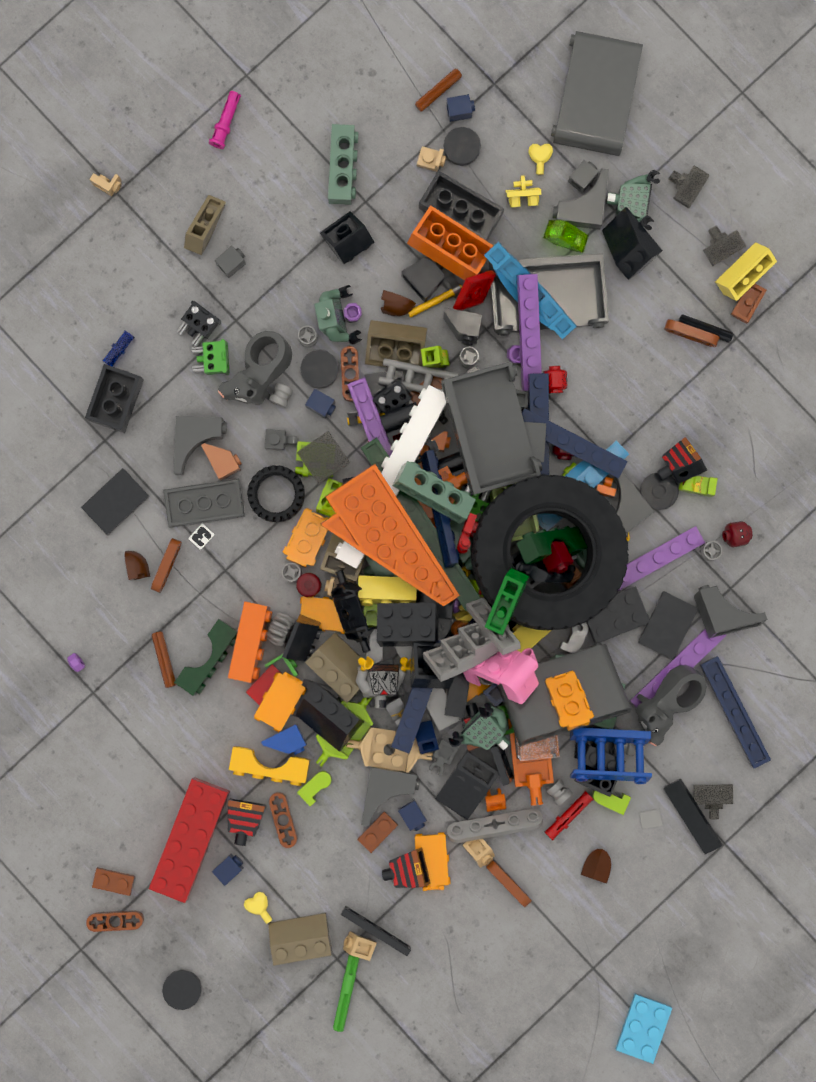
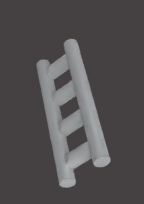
M384 358L383 366L388 367L386 378L380 377L378 384L387 386L394 381L396 368L407 371L405 381H402L405 387L410 391L421 393L423 388L427 389L429 385L431 386L433 376L448 379L459 376V374ZM414 372L425 374L423 385L412 383Z

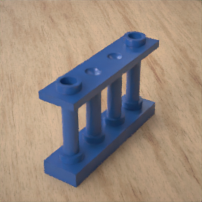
M579 728L570 732V740H574L578 746V769H573L570 778H575L576 781L580 782L596 779L634 781L635 784H646L652 778V773H644L643 747L651 740V731ZM587 741H594L597 744V770H586L585 743ZM607 742H614L616 745L617 771H605V744ZM626 743H634V746H636V772H625L624 745Z

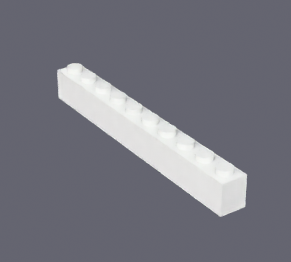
M430 385L427 389H422L418 397L421 401L418 406H413L409 413V416H411L409 423L405 422L400 430V433H402L399 440L395 439L391 447L393 452L390 458L386 456L381 465L384 468L381 474L396 496L400 490L392 485L402 465L407 461H416L446 406L444 393ZM345 541L344 543L340 542L334 552L337 554V559L355 569L359 567L365 555Z

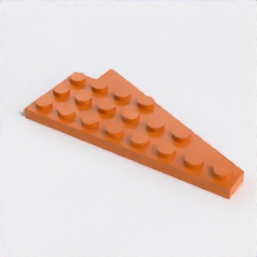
M373 464L325 496L335 514L320 523L322 527L441 606L447 605L460 596L376 464Z

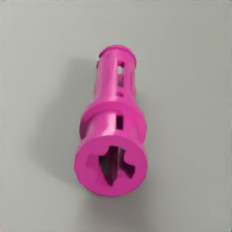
M235 91L229 92L221 118L215 124L214 134L208 142L211 146L218 149H224L225 139L230 134L229 126L241 97Z

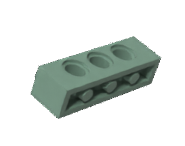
M332 124L328 190L329 204L352 205V199L356 197V187H352L353 180H356L357 169H353V164L357 162L358 150H354V143H358V132H355V125ZM342 143H347L350 145L349 148L345 150L341 149L339 146ZM342 161L349 164L346 168L338 166ZM340 180H346L348 184L344 187H340L338 185V182Z
M407 461L402 465L392 485L459 524L467 519L476 500L471 497L470 493L463 490L460 491L451 482L437 478L435 473L421 469L420 465L415 462ZM415 478L421 481V485L415 482ZM432 487L437 489L438 495L432 492ZM449 497H452L454 499L455 504H452L449 501Z

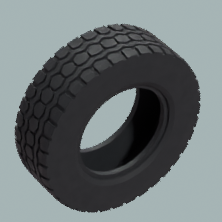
M540 475L517 482L500 493L486 507L478 520L476 532L472 537L471 565L479 590H481L484 598L493 607L505 575L511 568L514 569L510 557V547L517 528L524 520L533 515L555 514L561 516L579 528L587 545V559L583 573L573 586L558 594L541 593L526 585L510 621L535 630H560L581 625L600 614L610 604L624 581L623 578L626 575L629 556L627 551L629 549L628 541H626L627 535L625 528L622 526L623 523L620 516L617 515L615 508L612 504L610 505L609 501L599 491L571 477Z

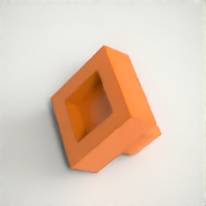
M609 477L604 478L603 485L598 484L595 488L601 495L610 498L615 497L617 490L611 488L613 478Z
M497 788V795H491L490 790L487 792V796H485L487 812L506 809L505 795L501 793L500 788Z

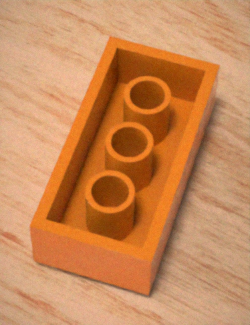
M431 205L407 242L408 245L463 280L479 274L487 261L484 254L494 246Z
M244 601L228 678L253 683L259 678L260 668H258V662L264 656L265 649L261 648L263 641H267L268 630H266L267 622H271L273 611H270V607Z

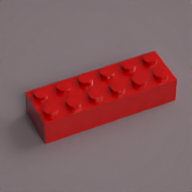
M196 777L191 779L149 890L183 903L187 902L229 796V790Z

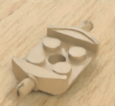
M374 727L369 728L362 740H349L348 743L351 744L346 746L360 750L364 766L406 773L410 772L418 759L431 761L432 757L428 756L433 755L432 752L420 754L416 737L410 754L394 748V752L391 755H387L384 753V747L387 744H392L396 731Z

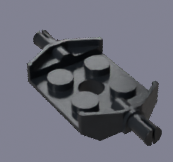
M522 555L516 565L518 571H524L534 582L571 583L576 570L575 565L571 564L563 573L548 572L543 560L538 563L525 564Z
M343 570L337 571L335 573L339 583L331 592V596L344 634L347 639L354 640L357 643L360 642L363 653L369 652L371 649L368 645L367 637L373 632L375 626L368 628L366 617L363 614L360 599L356 593L362 588L348 582Z

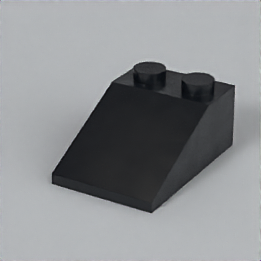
M627 207L602 230L616 266L628 280L640 273L663 251Z

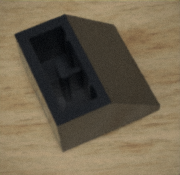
M587 744L585 747L586 770H597V748ZM605 751V771H617L616 756ZM574 779L575 782L609 797L617 783L616 780L588 779L587 781L580 782Z

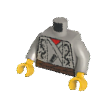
M368 656L366 660L359 658L358 663L361 666L357 667L356 684L363 693L364 698H374L375 709L387 708L386 698L396 696L408 672L407 670H410L411 658L408 661L406 657H402L400 659L402 667H399L398 664H374L373 659Z

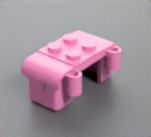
M531 648L523 650L522 653L515 650L505 655L498 651L487 660L463 672L466 680L477 686H481L477 676L497 685L501 683L508 699L518 704H523L539 685L535 670L538 668V661Z

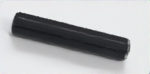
M681 315L678 322L719 336V340L729 343L733 338V332L686 315Z

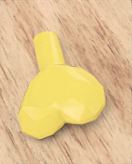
M532 144L529 147L528 153L537 164L536 174L544 175V163L552 156L553 147L550 144H543L541 146Z
M257 892L253 898H248L244 901V907L248 912L260 915L266 924L272 920L266 911L268 900L263 892Z

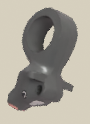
M273 331L257 333L246 346V370L238 372L231 380L219 385L218 392L221 397L226 400H237L255 405H261L265 398L269 400L270 394L267 391V387L289 367L292 360L291 346L279 333ZM278 344V353L274 360L268 364L259 365L258 356L261 350L266 345Z
M679 665L668 672L653 698L648 699L641 694L637 696L642 702L636 709L638 721L644 731H651V740L648 743L654 746L660 745L664 741V735L673 725L674 713L688 712L701 703L705 696L707 685L705 678L699 671L688 665ZM690 681L686 692L677 698L680 688Z

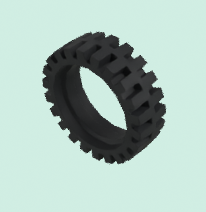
M272 465L259 470L252 477L248 485L247 495L252 510L260 518L278 523L293 518L299 512L304 502L305 492L301 479L294 471L284 466ZM274 475L287 478L293 484L295 490V498L292 505L279 513L265 510L260 505L257 497L260 484L266 478Z

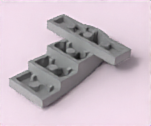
M484 598L466 604V610L476 623L458 628L459 634L440 640V647L423 652L424 660L441 682L475 667L498 651L505 655L521 649L520 641L510 631L509 624L503 635L485 628L492 607Z

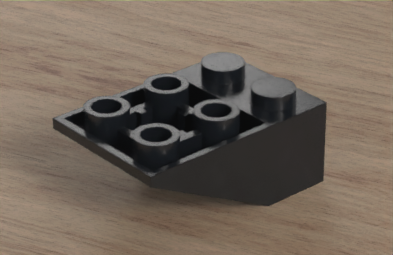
M466 750L435 799L468 820L498 777V770Z

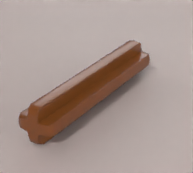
M456 68L452 70L415 103L419 111L426 109L462 77L461 72Z
M155 632L152 634V639L164 685L166 688L176 685L174 683L175 677L163 632Z

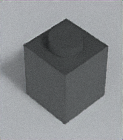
M583 160L569 177L568 183L583 193L597 177L599 171H597V167L592 162Z
M232 245L215 259L217 266L228 278L246 264L243 259L245 257L243 252L239 248L235 250Z

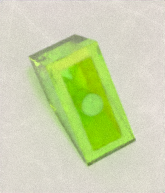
M549 220L543 238L554 245L583 253L589 235L567 221Z

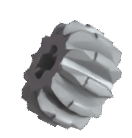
M278 613L271 622L267 632V640L274 645L283 647L290 638L295 619L286 614Z

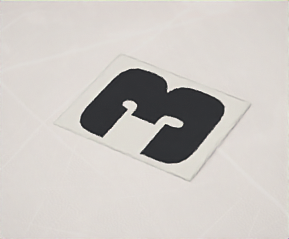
M202 523L188 539L201 550L215 534Z

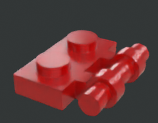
M469 513L464 523L456 547L460 554H465L471 545L469 537H473L479 522L475 521L477 518L475 514Z

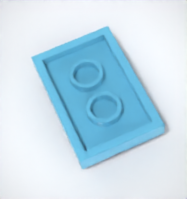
M634 993L615 1048L616 1051L653 1064L672 1007Z

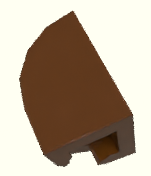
M383 290L381 300H384V306L381 307L382 313L400 317L413 310L416 304L414 301L402 295Z
M125 551L128 580L132 581L150 577L146 559L138 552Z
M603 849L592 851L586 858L581 875L607 884L611 871V858L609 854Z

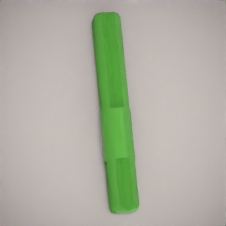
M351 955L348 957L333 1029L337 1032L344 1031L359 962L358 957Z

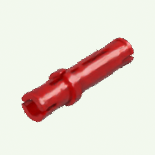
M584 791L560 817L557 816L555 818L556 821L544 831L545 834L553 841L564 828L567 829L569 827L568 824L594 799Z

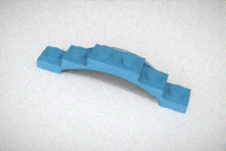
M498 241L484 256L493 265V269L504 287L518 302L517 275L531 273ZM538 282L539 321L547 328L554 330L563 339L577 325Z
M617 440L606 449L622 459L629 455ZM583 460L566 476L578 481L580 480L594 488L609 473ZM555 514L537 515L539 526L546 531L563 518Z

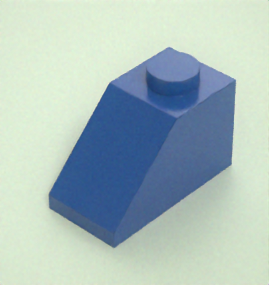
M298 724L261 742L263 746L287 754L293 752L294 755L304 751V746L307 745Z

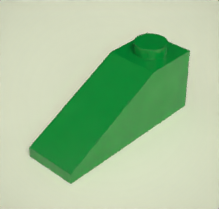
M512 568L507 572L485 628L500 635L504 634L529 578L528 575Z

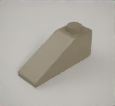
M211 195L207 196L186 232L185 249L200 255L203 254L224 209L225 201Z

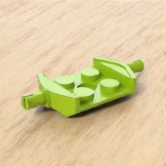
M363 697L361 702L358 703L341 701L342 704L364 721L350 740H361L373 725V721L366 710V706L372 698L367 699ZM319 734L316 735L323 749V753L316 761L321 767H323L328 757L347 760L354 748L346 747V744L339 752Z

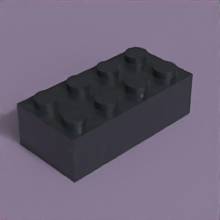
M439 170L419 202V209L425 213L431 205L486 241L504 212V208Z

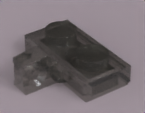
M695 165L688 174L683 173L681 175L674 170L668 180L676 184L675 188L678 190L673 199L690 208L710 175Z
M716 225L708 230L712 238L710 240L711 245L703 251L711 265L714 266L745 248L746 244L737 230L727 235L725 232L721 233Z
M733 784L693 785V798L697 805H705V809H709V819H719V809H723V804H733Z

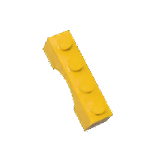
M234 746L229 770L233 771L234 775L244 776L245 773L252 774V778L263 779L266 776L271 777V781L282 783L283 780H288L291 785L301 786L302 783L307 782L310 759L291 756L283 766L269 768L257 760L254 749Z

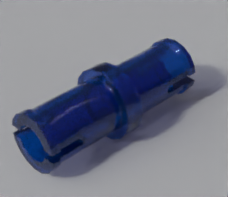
M124 330L117 342L111 345V350L102 361L113 367L119 357L125 354V349L135 337Z

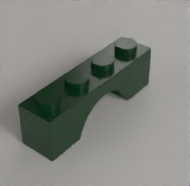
M569 526L559 530L558 528H553L547 532L544 529L535 534L533 531L528 532L522 536V540L516 543L525 564L538 563L551 555L552 542H564L571 556H575L587 548L579 528H570Z
M218 619L207 634L212 643V654L209 660L197 668L184 667L174 683L192 696H195L197 693L200 695L206 687L204 684L208 677L211 679L216 673L217 669L215 666L219 661L222 663L228 655L226 651L229 646L233 647L235 645L238 631L221 619Z

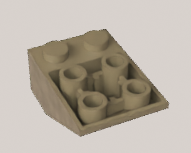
M332 534L320 570L336 575L335 572L343 570L346 579L358 582V576L361 573L366 555H364L357 569L336 558L337 554L334 552L340 542L344 543V541Z

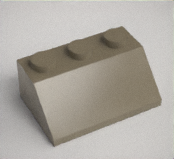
M371 320L368 330L365 364L387 367L383 366L384 358L422 366L421 349L425 348L427 328Z
M334 633L305 663L347 703L360 691L356 684V676L358 672L357 667L361 666L358 660L362 657L340 636Z
M326 913L268 923L273 966L332 955Z

